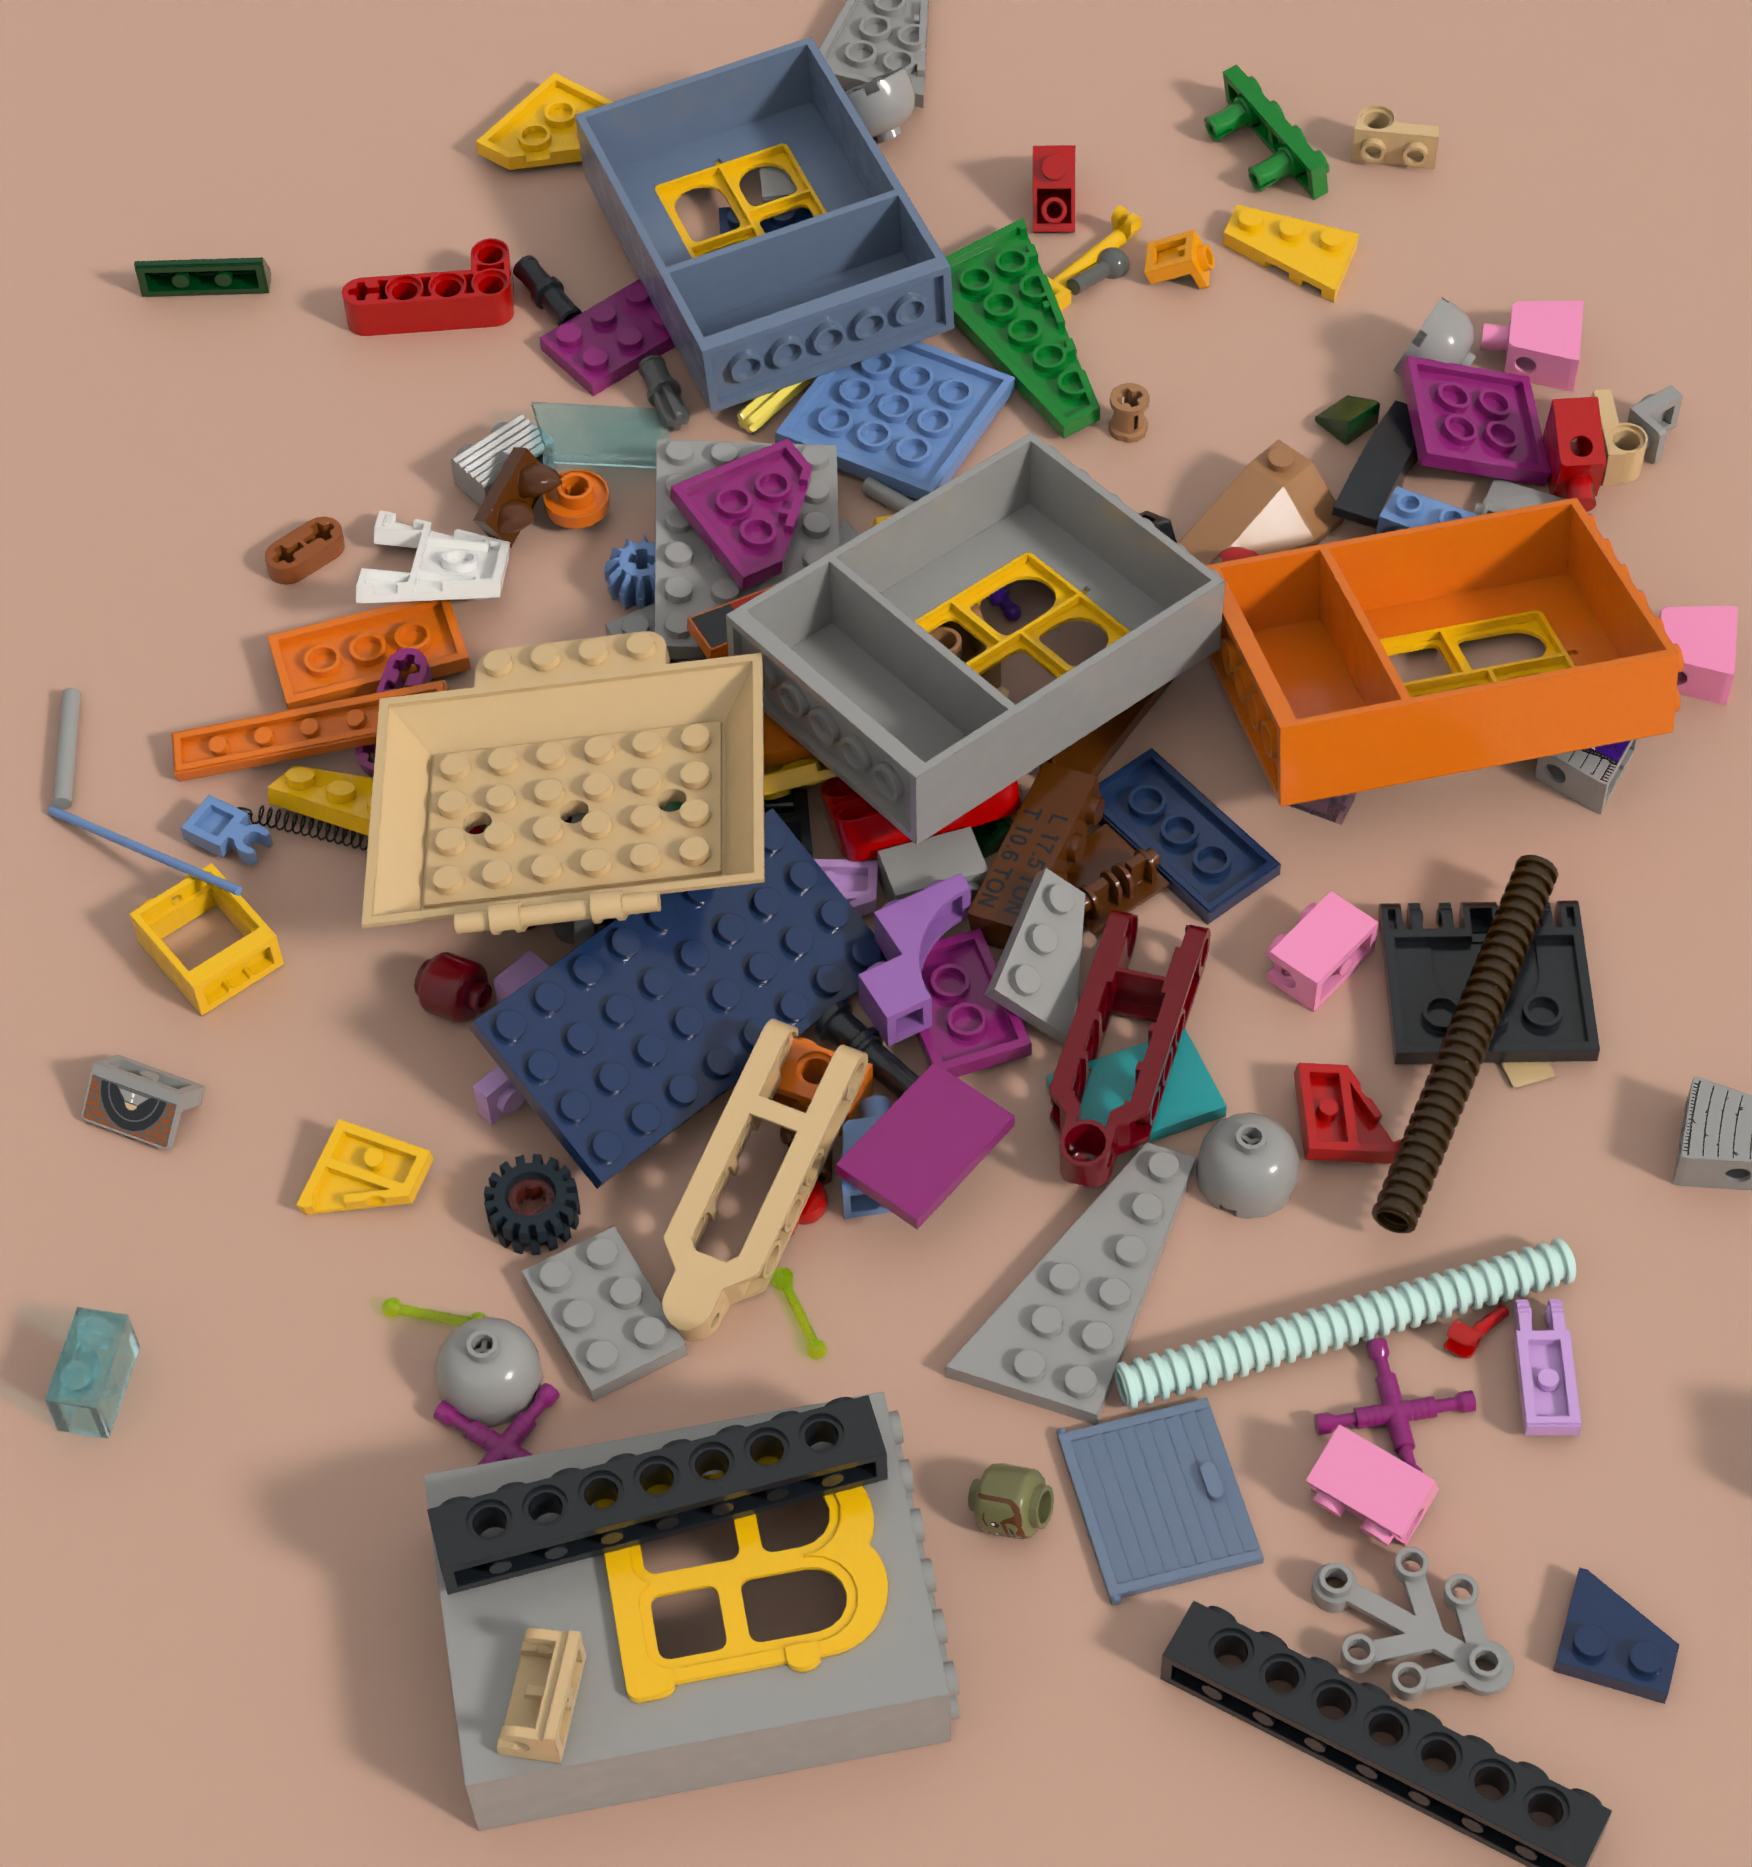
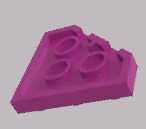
M787 438L672 485L670 499L743 590L782 573L811 482L812 466Z

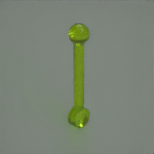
M778 1268L772 1276L773 1285L776 1289L784 1292L808 1342L807 1354L812 1359H821L827 1353V1345L823 1340L817 1338L792 1287L794 1283L793 1273L788 1268Z
M395 1297L386 1299L382 1304V1311L389 1318L405 1315L460 1326L468 1320L487 1317L481 1312L473 1313L467 1317L404 1305Z

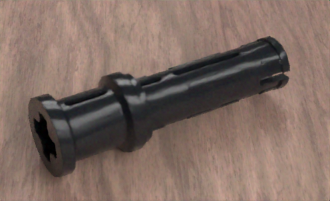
M839 1001L833 1004L817 1022L815 1035L821 1040H830L837 1048L843 1044L867 1053L868 1063L873 1064V1077L898 1099L919 1078L918 1075L883 1045V1039L876 1028H867L852 1014V1007L847 1002Z

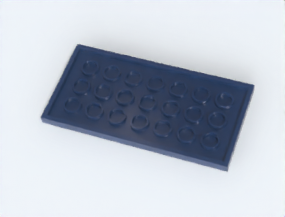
M773 808L764 814L765 882L660 894L661 911L632 914L625 921H618L616 919L477 1018L469 1027L471 1032L596 1189L737 1084L764 1026L770 1019L774 1018L797 1027L798 1036H793V1038H798L815 1025L825 1011L839 1001H846L859 991L858 974L865 972L877 962H887L886 957L875 942V934Z

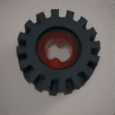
M533 1154L532 1163H525L524 1155L515 1157L517 1166L512 1168L507 1161L499 1166L501 1176L493 1172L488 1178L490 1187L485 1186L484 1205L490 1231L494 1238L498 1236L499 1243L506 1249L512 1243L515 1253L523 1254L525 1246H530L531 1254L539 1255L541 1254L540 1245L547 1244L551 1252L558 1248L556 1238L559 1237L566 1243L571 1238L570 1228L576 1230L579 1224L578 1215H581L575 1178H571V1172L565 1165L560 1169L558 1160L552 1157L549 1158L545 1165L541 1154ZM542 1197L543 1201H545L539 1209L531 1205L522 1209L519 1203H523L524 1198L525 1200L529 1198L534 1201Z

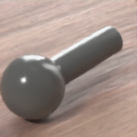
M1109 247L1102 250L1095 265L1067 281V289L1071 290V294L1078 295L1105 278L1117 279L1123 277L1128 272L1130 265L1127 254L1117 247Z

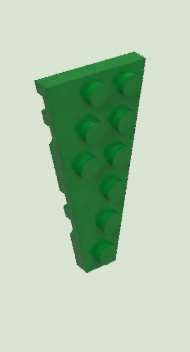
M1024 218L946 256L945 258L951 266L954 323L1000 372L1015 377V388L1063 439L1099 421L1100 406L1085 370L1081 368L1073 339L1068 336L1064 317L1047 275L1043 274L1036 248L1030 242Z

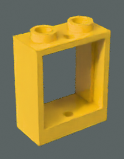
M212 863L201 869L227 880ZM187 875L180 883L157 897L146 900L139 908L129 913L138 943L201 1016L284 965L277 935L241 895H234L193 876ZM217 906L244 937L188 971L161 939Z

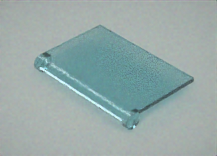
M532 402L531 404L544 446L543 464L550 467L553 464L656 468V440L670 439L667 427L664 425L656 408Z

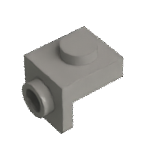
M1671 385L1656 394L1645 396L1638 404L1630 408L1627 423L1636 424L1646 432L1648 441L1644 457L1651 464L1661 460L1666 434L1677 425L1683 395Z

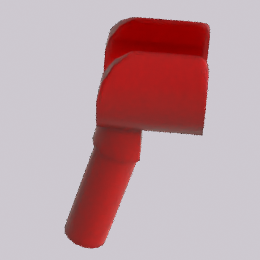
M1499 1305L1480 1321H1477L1473 1327L1456 1319L1448 1329L1447 1336L1449 1338L1444 1343L1443 1348L1462 1358L1470 1359L1476 1352L1482 1337L1509 1315L1508 1309L1504 1305Z

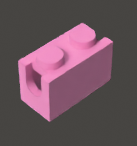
M1330 891L1318 904L1311 903L1305 908L1298 919L1297 925L1287 935L1281 933L1273 940L1266 954V957L1274 962L1273 968L1267 973V981L1314 1012L1374 952L1379 922Z
M1340 1424L1305 1480L1311 1485L1310 1489L1316 1493L1312 1500L1314 1503L1341 1518L1346 1510L1364 1521L1360 1527L1364 1533L1386 1546H1389L1392 1539L1407 1546L1439 1491L1435 1479Z

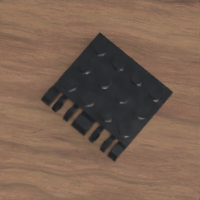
M1578 900L1556 902V927L1553 925L1551 906L1548 901L1538 928L1535 931L1534 938L1530 943L1528 953L1525 955L1523 965L1520 967L1519 975L1515 979L1513 990L1510 991L1511 994L1508 1002L1505 1003L1506 1006L1503 1014L1500 1016L1499 1024L1495 1028L1496 1031L1493 1039L1490 1040L1491 1043L1488 1051L1485 1053L1483 1063L1598 1060L1600 1046ZM1451 902L1439 903L1436 910L1438 929H1423V911L1420 908V903H1408V929H1403L1400 903L1379 904V933L1383 948L1394 1064H1433L1435 1062L1436 1054L1440 1050L1443 1038H1445L1452 1015L1455 1013L1457 1003L1460 1001L1462 991L1465 989L1467 979L1470 977L1472 967L1475 965L1478 953H1480L1481 945L1485 941L1486 933L1490 929L1491 921L1495 917L1498 907L1497 902H1461L1459 910L1460 928H1454Z

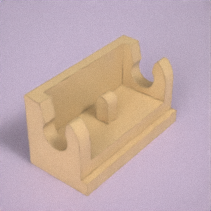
M527 1628L525 1630L515 1682L504 1726L501 1728L497 1744L499 1755L562 1763L587 1657L580 1631L569 1630V1632L543 1628Z

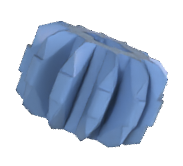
M645 535L641 542L634 543L626 538L623 548H612L610 560L606 561V567L604 568L608 592L612 600H620L624 610L635 605L641 609L655 603V542L649 543Z

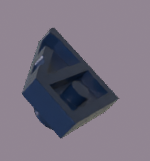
M1579 1567L1553 1671L1665 1704L1679 1644L1589 1570Z

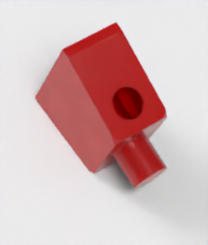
M1598 397L1552 399L1543 433L1551 475L1547 480L1549 493L1565 499L1577 498L1585 511L1588 512L1596 506L1595 497L1598 494L1606 467Z

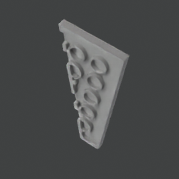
M929 0L846 1L819 48L843 89L849 90L855 86H861L872 81L873 78L904 67L911 78L915 91V106L924 108Z
M1147 1142L945 1366V1377L1097 1425L1115 1379L1116 1364L1122 1361L1193 1175L1196 1157Z

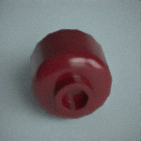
M442 952L432 959L426 960L420 966L414 983L419 1003L426 1012L457 1023H465L473 1019L478 1012H483L487 1008L492 995V988L488 984V974L484 966L479 962L449 952Z

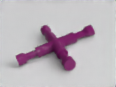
M1384 1338L1372 1339L1366 1343L1369 1358L1375 1362L1378 1373L1375 1381L1381 1404L1353 1408L1352 1413L1333 1415L1328 1412L1314 1414L1317 1435L1331 1434L1337 1429L1339 1424L1343 1427L1356 1426L1357 1430L1387 1425L1395 1453L1400 1454L1402 1461L1423 1473L1422 1469L1416 1465L1413 1450L1416 1446L1409 1422L1436 1418L1437 1413L1456 1410L1461 1413L1475 1412L1476 1399L1472 1390L1458 1392L1454 1397L1435 1400L1434 1396L1403 1400L1396 1374L1391 1372L1387 1358L1390 1351L1387 1340Z
M543 1383L535 1393V1401L525 1413L520 1412L502 1435L478 1420L470 1421L459 1414L445 1400L437 1406L433 1418L443 1425H453L465 1433L467 1440L487 1451L486 1455L477 1465L525 1457L533 1454L520 1447L521 1443L524 1442L530 1432L536 1427V1419L544 1409L554 1405L559 1399L560 1393L552 1385Z

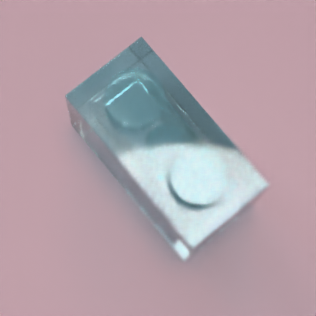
M77 1307L45 1397V1403L58 1431L109 1439L140 1348L129 1315Z

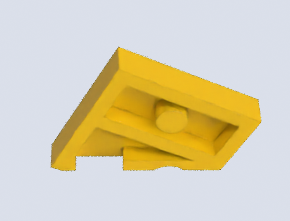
M338 1119L296 1205L301 1213L312 1215L412 1204L434 1157L430 1150Z

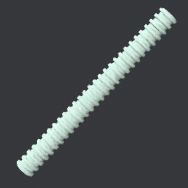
M1558 1237L1552 1239L1550 1245L1546 1242L1536 1244L1535 1250L1530 1246L1521 1248L1520 1254L1512 1250L1505 1253L1504 1258L1500 1255L1492 1256L1489 1263L1481 1259L1474 1263V1267L1468 1263L1459 1266L1458 1272L1453 1268H1449L1444 1271L1443 1276L1435 1272L1428 1276V1280H1425L1423 1277H1417L1413 1280L1412 1285L1407 1281L1400 1282L1397 1285V1289L1389 1285L1382 1288L1381 1294L1376 1290L1367 1292L1366 1298H1363L1360 1294L1354 1295L1349 1303L1345 1299H1340L1336 1301L1335 1307L1326 1303L1320 1306V1311L1318 1312L1314 1308H1309L1305 1310L1304 1316L1295 1312L1289 1315L1288 1320H1285L1283 1317L1275 1318L1272 1325L1263 1321L1258 1324L1255 1330L1249 1325L1242 1328V1333L1240 1334L1235 1330H1231L1226 1333V1338H1222L1219 1334L1214 1335L1209 1343L1204 1339H1200L1195 1342V1347H1190L1186 1343L1179 1346V1351L1177 1352L1172 1348L1165 1349L1163 1356L1160 1357L1154 1352L1148 1355L1146 1361H1143L1140 1357L1134 1358L1132 1365H1127L1124 1361L1116 1364L1114 1372L1117 1389L1122 1402L1130 1410L1137 1408L1140 1401H1143L1145 1405L1152 1404L1154 1397L1157 1396L1163 1401L1170 1397L1171 1392H1174L1177 1396L1185 1394L1188 1387L1192 1391H1197L1201 1389L1202 1383H1206L1211 1387L1215 1386L1220 1378L1224 1382L1233 1380L1234 1374L1243 1378L1249 1375V1370L1251 1369L1255 1373H1260L1264 1371L1265 1365L1272 1369L1277 1368L1282 1360L1287 1364H1291L1296 1361V1356H1300V1358L1305 1360L1309 1359L1314 1351L1318 1355H1323L1327 1353L1328 1347H1331L1334 1351L1340 1350L1345 1342L1349 1346L1358 1344L1359 1338L1368 1342L1374 1339L1376 1333L1380 1337H1385L1390 1334V1329L1399 1333L1405 1330L1406 1325L1412 1329L1419 1327L1422 1320L1427 1324H1431L1436 1321L1437 1316L1443 1320L1448 1319L1452 1316L1453 1311L1457 1315L1465 1314L1468 1307L1476 1311L1482 1308L1484 1302L1488 1306H1493L1498 1303L1499 1298L1507 1302L1513 1299L1514 1294L1520 1298L1525 1297L1529 1294L1530 1289L1534 1293H1538L1544 1290L1545 1285L1552 1289L1558 1287L1560 1281L1564 1284H1570L1574 1282L1577 1272L1575 1258L1569 1245L1562 1238Z

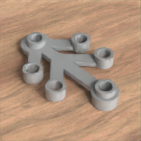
M1406 1547L1401 1549L1396 1555L1393 1569L1397 1580L1404 1584L1413 1614L1357 1584L1354 1572L1343 1564L1328 1563L1321 1566L1315 1572L1311 1594L1315 1604L1320 1609L1329 1613H1340L1351 1607L1399 1633V1635L1371 1640L1363 1634L1348 1636L1343 1642L1340 1655L1341 1662L1348 1671L1364 1673L1376 1664L1432 1652L1450 1662L1423 1669L1417 1663L1409 1661L1398 1664L1393 1670L1390 1686L1393 1694L1403 1701H1414L1420 1698L1423 1693L1458 1685H1464L1470 1692L1476 1695L1489 1696L1501 1692L1510 1683L1514 1670L1512 1658L1502 1645L1487 1639L1476 1607L1479 1587L1477 1582L1469 1575L1455 1574L1447 1580L1443 1592L1445 1605L1456 1613L1463 1641L1443 1630L1426 1579L1429 1560L1427 1555L1419 1548ZM1405 1561H1414L1419 1564L1421 1569L1417 1572H1409L1401 1564ZM1327 1578H1338L1343 1580L1345 1585L1341 1588H1332L1325 1580ZM1461 1587L1466 1589L1471 1596L1467 1599H1458L1452 1594L1451 1590ZM1359 1647L1367 1652L1368 1657L1363 1660H1357L1352 1658L1348 1651ZM1478 1659L1488 1660L1495 1665V1669L1483 1671L1478 1668L1475 1662ZM1409 1675L1418 1681V1685L1413 1688H1407L1398 1679L1401 1676Z

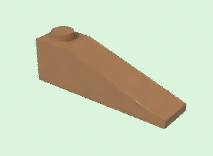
M1278 439L1243 469L1179 543L1186 548L1188 553L1204 565H1209L1220 552L1231 547H1243L1259 555L1317 545L1344 522V518L1332 515L1336 501L1314 463Z

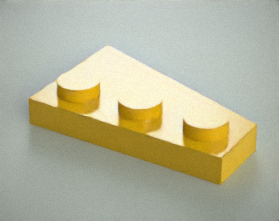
M1236 205L1224 231L1223 245L1264 267L1271 265L1279 267L1289 273V280L1300 286L1307 282L1322 290L1321 297L1334 303L1357 249L1359 233Z

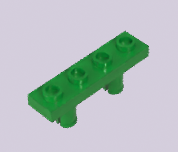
M1237 64L1223 71L1226 101L1230 105L1204 118L1205 128L1214 142H1218L1221 138L1247 126L1273 153L1272 156L1248 168L1249 179L1258 192H1262L1274 183L1291 176L1300 183L1314 200L1328 193L1327 173H1329L1330 168L1323 153L1320 150L1314 151L1309 146L1302 130L1297 125L1292 126L1285 119L1279 104L1274 100L1269 101L1266 98L1258 81L1253 76L1248 77Z

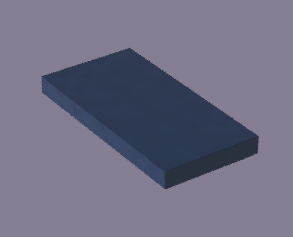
M1150 748L1099 783L1100 795L1105 799V808L1098 824L1100 826L1106 823L1110 825L1135 850L1139 848L1144 850L1153 848L1161 860V863L1156 866V871L1169 882L1167 888L1207 925L1280 875L1281 864L1153 748Z

